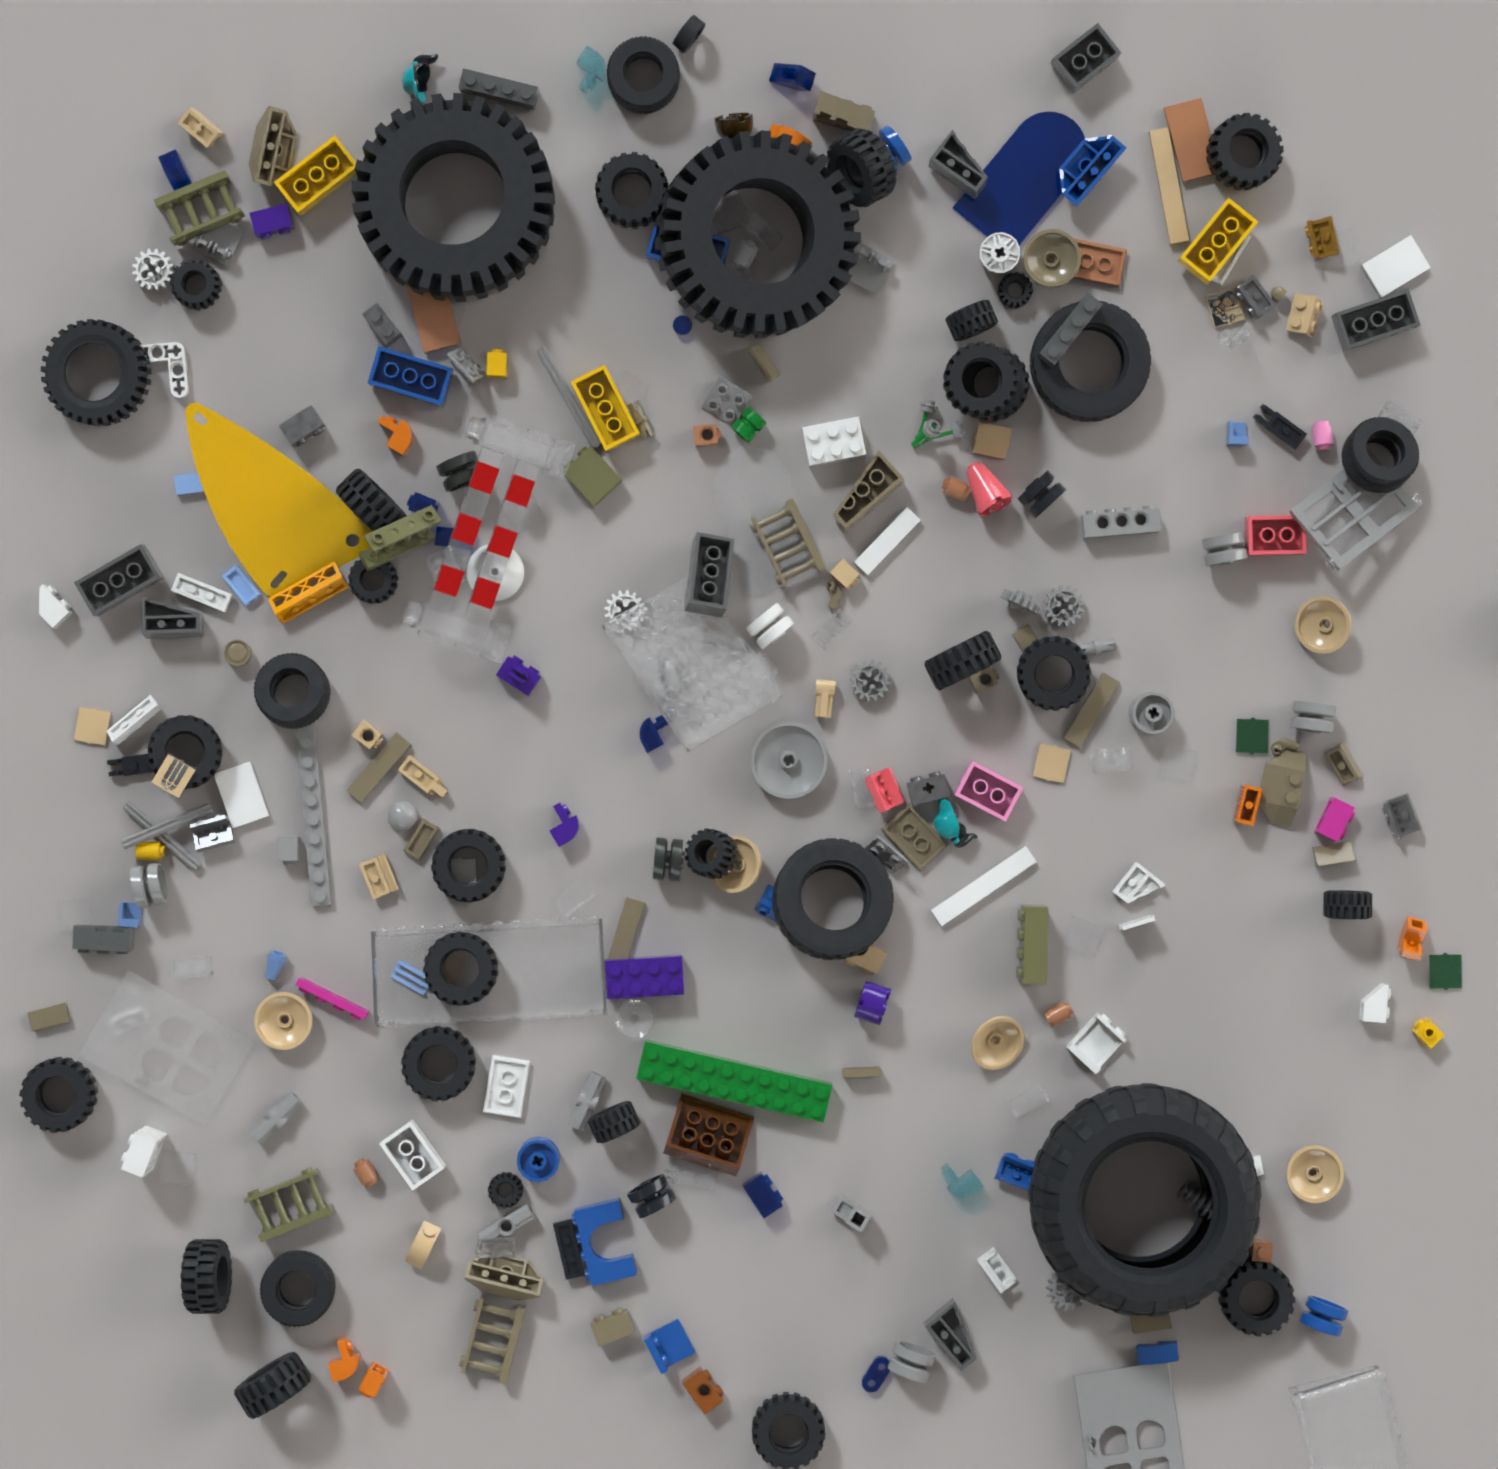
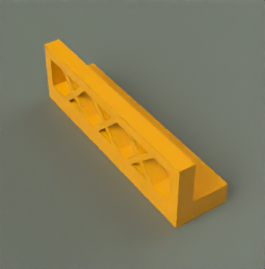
M334 561L271 596L268 600L276 617L283 625L349 588V585ZM335 569L336 574H334L331 577H326L328 572ZM318 580L317 585L309 586L312 581ZM301 589L299 595L292 596L294 591ZM285 599L283 604L276 607V601Z

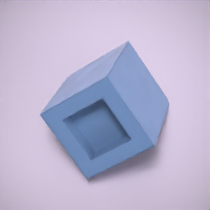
M1227 422L1226 445L1246 446L1249 444V437L1246 436V423Z
M121 902L119 904L118 926L140 927L142 908L139 909L136 903Z

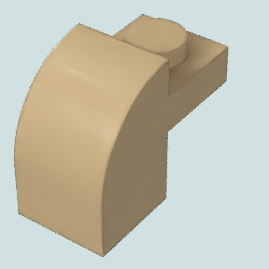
M424 1221L404 1262L422 1270L441 1228Z

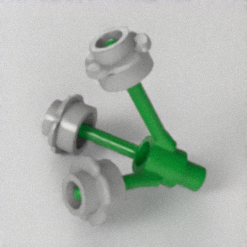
M924 399V402H920L919 410L925 412L918 434L911 443L915 449L926 441L928 442L953 434L954 439H962V435H965L963 424H958V421H956L955 424H951L952 430L940 433L941 426L936 420L929 419L927 421L928 414H934L935 409H938L935 406V402Z

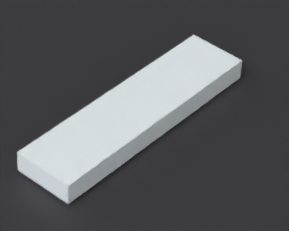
M906 507L854 563L868 576L920 522V519Z

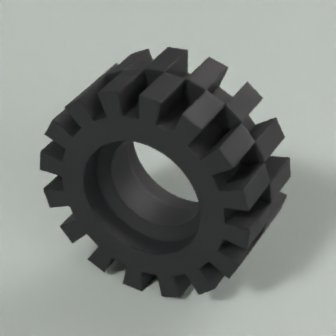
M1011 272L1003 277L997 291L999 300L1003 302V305H1007L1009 308H1019L1030 300L1033 293L1032 282L1030 283L1029 277H1025V274H1019V272ZM1012 283L1019 284L1022 287L1021 296H1010L1008 293L1009 285Z
M502 1172L492 1178L488 1187V1196L497 1207L511 1208L521 1199L523 1185L521 1184L522 1181L517 1178V1175H513L511 1172ZM502 1183H508L512 1186L513 1193L509 1197H502L498 1192V1187Z

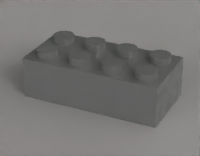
M1409 289L1337 312L1331 316L1343 352L1415 329L1421 325Z
M700 532L696 533L692 542L684 611L723 617L727 609L735 539Z
M140 544L75 581L74 584L92 615L98 617L163 580L164 577L146 546Z

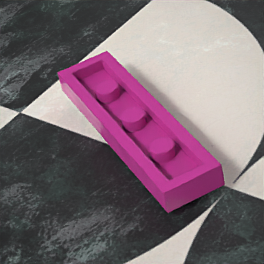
M303 977L298 978L295 984L299 987V991L308 995L312 993L316 995L317 1000L323 1003L328 1001L334 1004L333 1008L341 1012L346 1010L351 1013V1017L357 1020L367 1018L370 1012Z

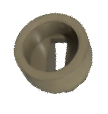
M1276 286L1271 290V298L1278 303L1287 291L1280 286Z

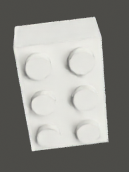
M859 416L802 427L809 467L864 457L866 455Z
M414 1119L408 1121L379 1143L412 1191L446 1166Z
M144 1126L138 1129L137 1132L135 1131L134 1134H131L127 1143L130 1147L127 1152L123 1153L120 1161L123 1164L121 1170L142 1178L154 1169L167 1133Z

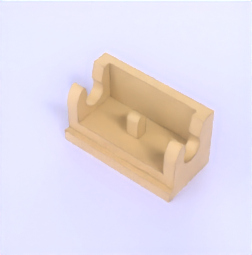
M188 108L178 121L180 126L206 148L213 147L216 144L215 140L225 134L195 108Z

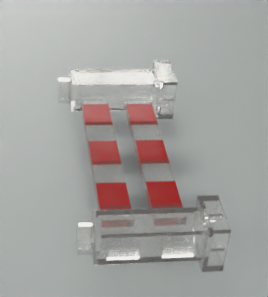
M492 415L491 419H480L473 416L467 426L465 438L472 440V444L480 446L481 449L429 602L426 604L410 600L404 611L403 623L418 629L417 636L441 643L442 638L455 642L453 648L473 655H477L479 650V657L501 664L514 627L493 620L490 621L489 625L487 623L540 468L542 469L540 475L553 480L564 481L576 444L564 439L552 438V441H549L550 435L528 428L527 432L514 428V422ZM505 455L516 459L517 462L464 616H461L451 611Z

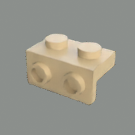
M1295 293L1286 331L1313 337L1318 329L1319 314L1323 310L1322 300L1317 296Z

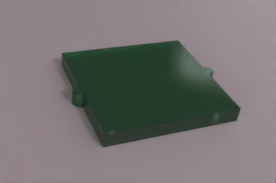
M1254 717L1251 719H1237L1236 752H1246L1251 755L1254 753H1268L1269 720L1255 719Z
M1443 953V955H1429L1430 988H1443L1444 990H1448V988H1462L1461 954Z

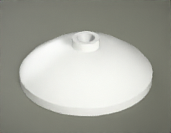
M485 545L475 551L468 562L466 571L468 583L472 590L477 576L499 583L500 587L495 601L508 599L522 585L524 579L522 560L513 549L510 558H506L486 551L488 545ZM493 568L498 570L496 575L491 574Z

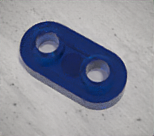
M875 1357L861 1381L865 1391L876 1392L890 1372L887 1367L890 1360L887 1357ZM879 1364H884L885 1368L880 1370L878 1366ZM870 1380L875 1381V1384L873 1386L868 1385V1382Z

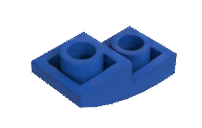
M1158 1341L1157 1344H1138L1136 1346L1138 1365L1162 1364L1179 1360L1177 1341Z

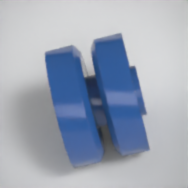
M887 125L879 131L880 140L886 143L887 149L892 153L891 157L895 160L896 170H898L897 163L904 166L912 160L907 147L890 126Z
M540 1136L527 1140L520 1148L517 1156L518 1170L523 1177L534 1182L546 1181L552 1177L558 1169L560 1162V1153L556 1144L547 1137ZM536 1156H538V1158L542 1157V1161H536Z
M1308 1295L1305 1305L1314 1312H1302L1299 1321L1314 1330L1339 1337L1343 1326L1335 1320H1346L1349 1310L1328 1300Z

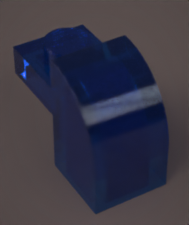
M665 713L655 718L657 722L654 724L650 717L642 723L639 736L647 753L664 745L657 730L674 722L671 715L666 716Z

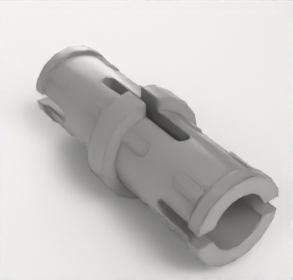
M1114 638L1100 642L1095 640L1093 643L1078 645L1081 649H1085V655H1100L1102 652L1117 650L1116 645L1108 646L1116 643Z

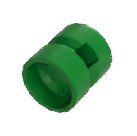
M748 407L743 412L742 419H737L731 428L744 441L750 443L756 436L755 432L761 431L767 423L759 414Z

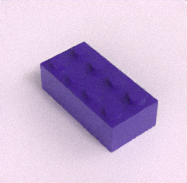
M682 955L605 959L607 999L684 995Z

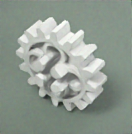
M147 249V254L141 251L142 257H135L138 263L132 264L136 268V271H133L132 274L138 276L135 281L137 283L141 282L140 286L142 288L147 286L149 291H152L153 287L159 291L160 285L166 288L165 282L172 281L169 276L174 273L171 269L175 265L169 264L172 259L166 257L164 251L159 254L158 249H155L154 253H152L151 249ZM146 259H151L150 263L154 267H156V272L162 275L161 280H156L157 276L151 272L152 269L147 264H145ZM164 261V266L159 267V262ZM144 272H148L147 278H143Z
M620 590L617 597L612 594L613 600L607 599L608 604H610L609 607H604L605 610L609 611V613L605 614V617H610L608 624L615 623L614 629L620 626L621 632L624 631L625 627L631 631V626L633 625L638 628L637 622H643L640 616L646 615V612L641 611L645 604L640 605L639 603L642 598L636 599L635 592L629 595V590H626L625 594H622ZM617 600H622L625 608L629 606L630 602L636 603L634 609L628 610L629 614L634 616L633 622H629L625 614L621 615L620 620L614 619V615L622 611L620 607L616 606Z

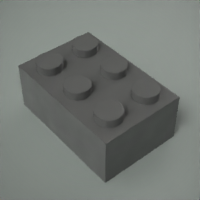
M1097 23L1052 58L1050 64L1071 91L1075 93L1120 57L1121 51L1099 23Z

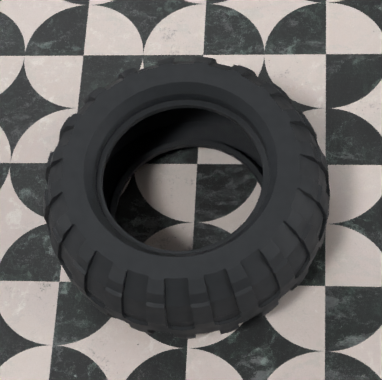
M1141 1083L1140 1085L1114 1086L1106 1089L1105 1092L1091 1098H1086L1076 1104L1075 1108L1067 1113L1063 1119L1058 1120L1054 1124L1049 1136L1035 1157L1031 1183L1028 1189V1199L1030 1202L1031 1225L1039 1247L1050 1266L1065 1284L1088 1302L1110 1309L1115 1313L1127 1316L1133 1314L1160 1317L1167 1315L1169 1312L1180 1309L1187 1310L1199 1305L1202 1299L1215 1291L1219 1292L1223 1289L1238 1266L1244 1264L1249 1255L1248 1250L1253 1237L1259 1229L1261 1186L1249 1148H1247L1235 1127L1222 1114L1203 1100L1186 1091L1152 1083ZM1154 1141L1175 1146L1186 1152L1194 1163L1200 1178L1202 1192L1207 1190L1208 1195L1212 1194L1213 1208L1211 1218L1207 1220V1214L1201 1217L1202 1210H1199L1197 1219L1187 1235L1170 1249L1155 1255H1124L1101 1244L1094 1237L1086 1214L1088 1187L1098 1167L1112 1153L1133 1143Z

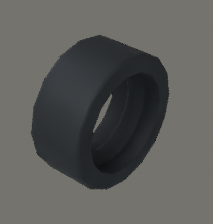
M692 15L680 29L672 44L681 52L686 53L698 39L706 24L695 15Z

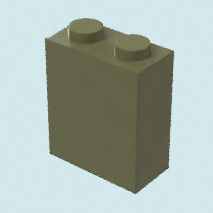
M585 446L577 453L578 458L574 461L572 459L563 466L564 470L562 472L595 507L622 482V479L591 446L589 448Z

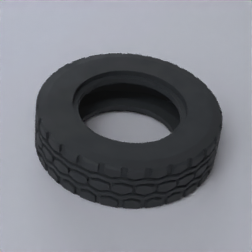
M1100 301L1103 305L1082 331L1092 330L1103 333L1115 343L1119 350L1121 370L1117 380L1110 388L1095 393L1080 391L1066 381L1060 370L1059 360L1052 368L1037 356L1079 302L1063 307L1044 323L1036 335L1030 353V373L1037 393L1056 413L1075 421H1102L1121 413L1141 394L1151 370L1150 345L1144 330L1140 327L1141 325L1124 309L1122 310L1119 306Z
M836 838L820 839L801 847L786 861L776 878L773 888L772 907L775 914L774 918L783 936L794 947L796 946L799 951L817 959L841 960L853 957L866 950L883 933L893 910V887L886 868L882 866L883 863L866 847L864 849L862 845L856 842H849V840L841 838L839 840ZM836 869L854 878L861 888L864 901L861 916L856 923L845 929L830 930L818 926L808 917L802 904V888L806 879L820 870Z

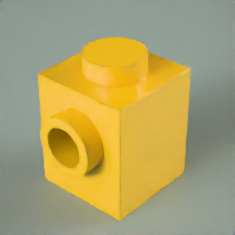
M1425 1017L1418 1019L1413 1024L1414 1028L1411 1030L1430 1049L1445 1036L1430 1019Z

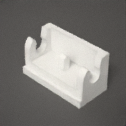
M994 1247L977 1259L1000 1293H1003L1016 1282V1277Z

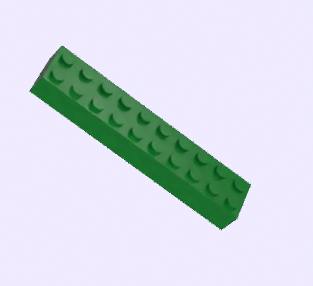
M646 1039L636 1077L638 1080L823 1123L832 1089L831 1082Z

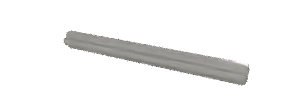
M546 347L538 349L537 354L593 449L600 447L601 442L548 350Z

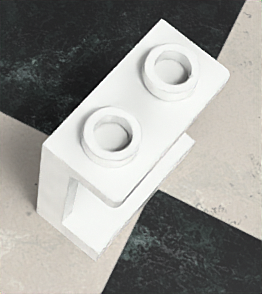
M1096 1013L1066 1046L1095 1074L1101 1070L1100 1067L1117 1048L1127 1041L1124 1038L1126 1034L1118 1026L1114 1029L1110 1025L1112 1021L1104 1013L1101 1016Z

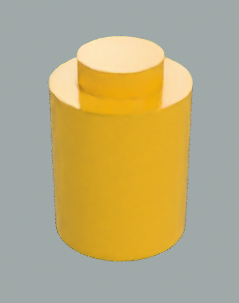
M145 841L137 844L135 847V858L137 861H160L161 857L165 856V846H162L161 842Z

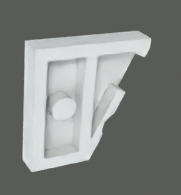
M1135 861L1112 892L1126 903H1130L1137 898L1164 887L1165 884Z

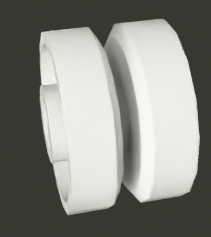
M778 602L745 628L750 636H755L763 631V634L756 641L762 650L771 642L774 643L786 633L785 631L794 624L789 616H785L779 621L776 620L783 613V609Z

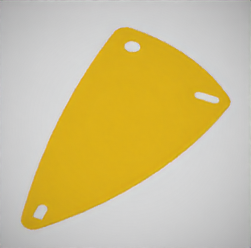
M191 403L186 407L185 416L191 450L208 503L232 550L252 579L266 595L273 596L334 561L340 567L358 558L359 552L370 547L364 535L373 531L341 499L299 465L249 431L199 403ZM197 412L207 419L205 425H201L193 418ZM350 534H355L359 537V544L355 547H350L346 543V538ZM281 571H285L287 576L276 588H272L270 584Z

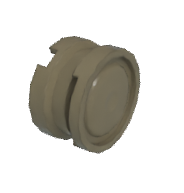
M239 639L228 642L223 651L225 660L235 667L246 665L252 656L250 646Z

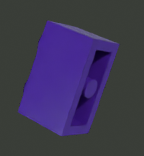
M287 203L249 213L254 234L257 238H261V240L272 238V235L277 233L279 235H286L291 233L290 230L295 229L290 207Z

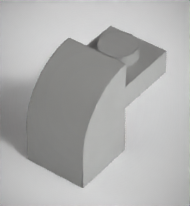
M843 1195L840 1196L831 1211L860 1233L864 1232L873 1217L865 1208L855 1204Z

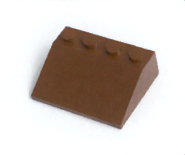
M681 1094L663 1154L737 1176L754 1117Z

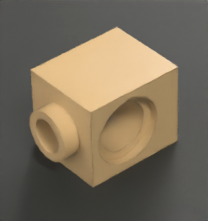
M844 559L829 573L845 589L848 586L853 588L859 581L857 578L859 573Z
M363 720L351 735L369 749L377 748L383 741L381 738L383 733L366 720ZM368 730L374 734L372 741H366L364 738V734Z

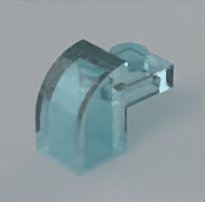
M589 46L585 47L576 61L577 66L588 72L579 85V89L585 94L589 90L592 91L597 84L596 78L603 82L606 76L604 59Z
M948 1163L941 1167L943 1178L947 1183L952 1182L947 1189L954 1196L961 1198L970 1197L984 1187L971 1169L958 1178Z

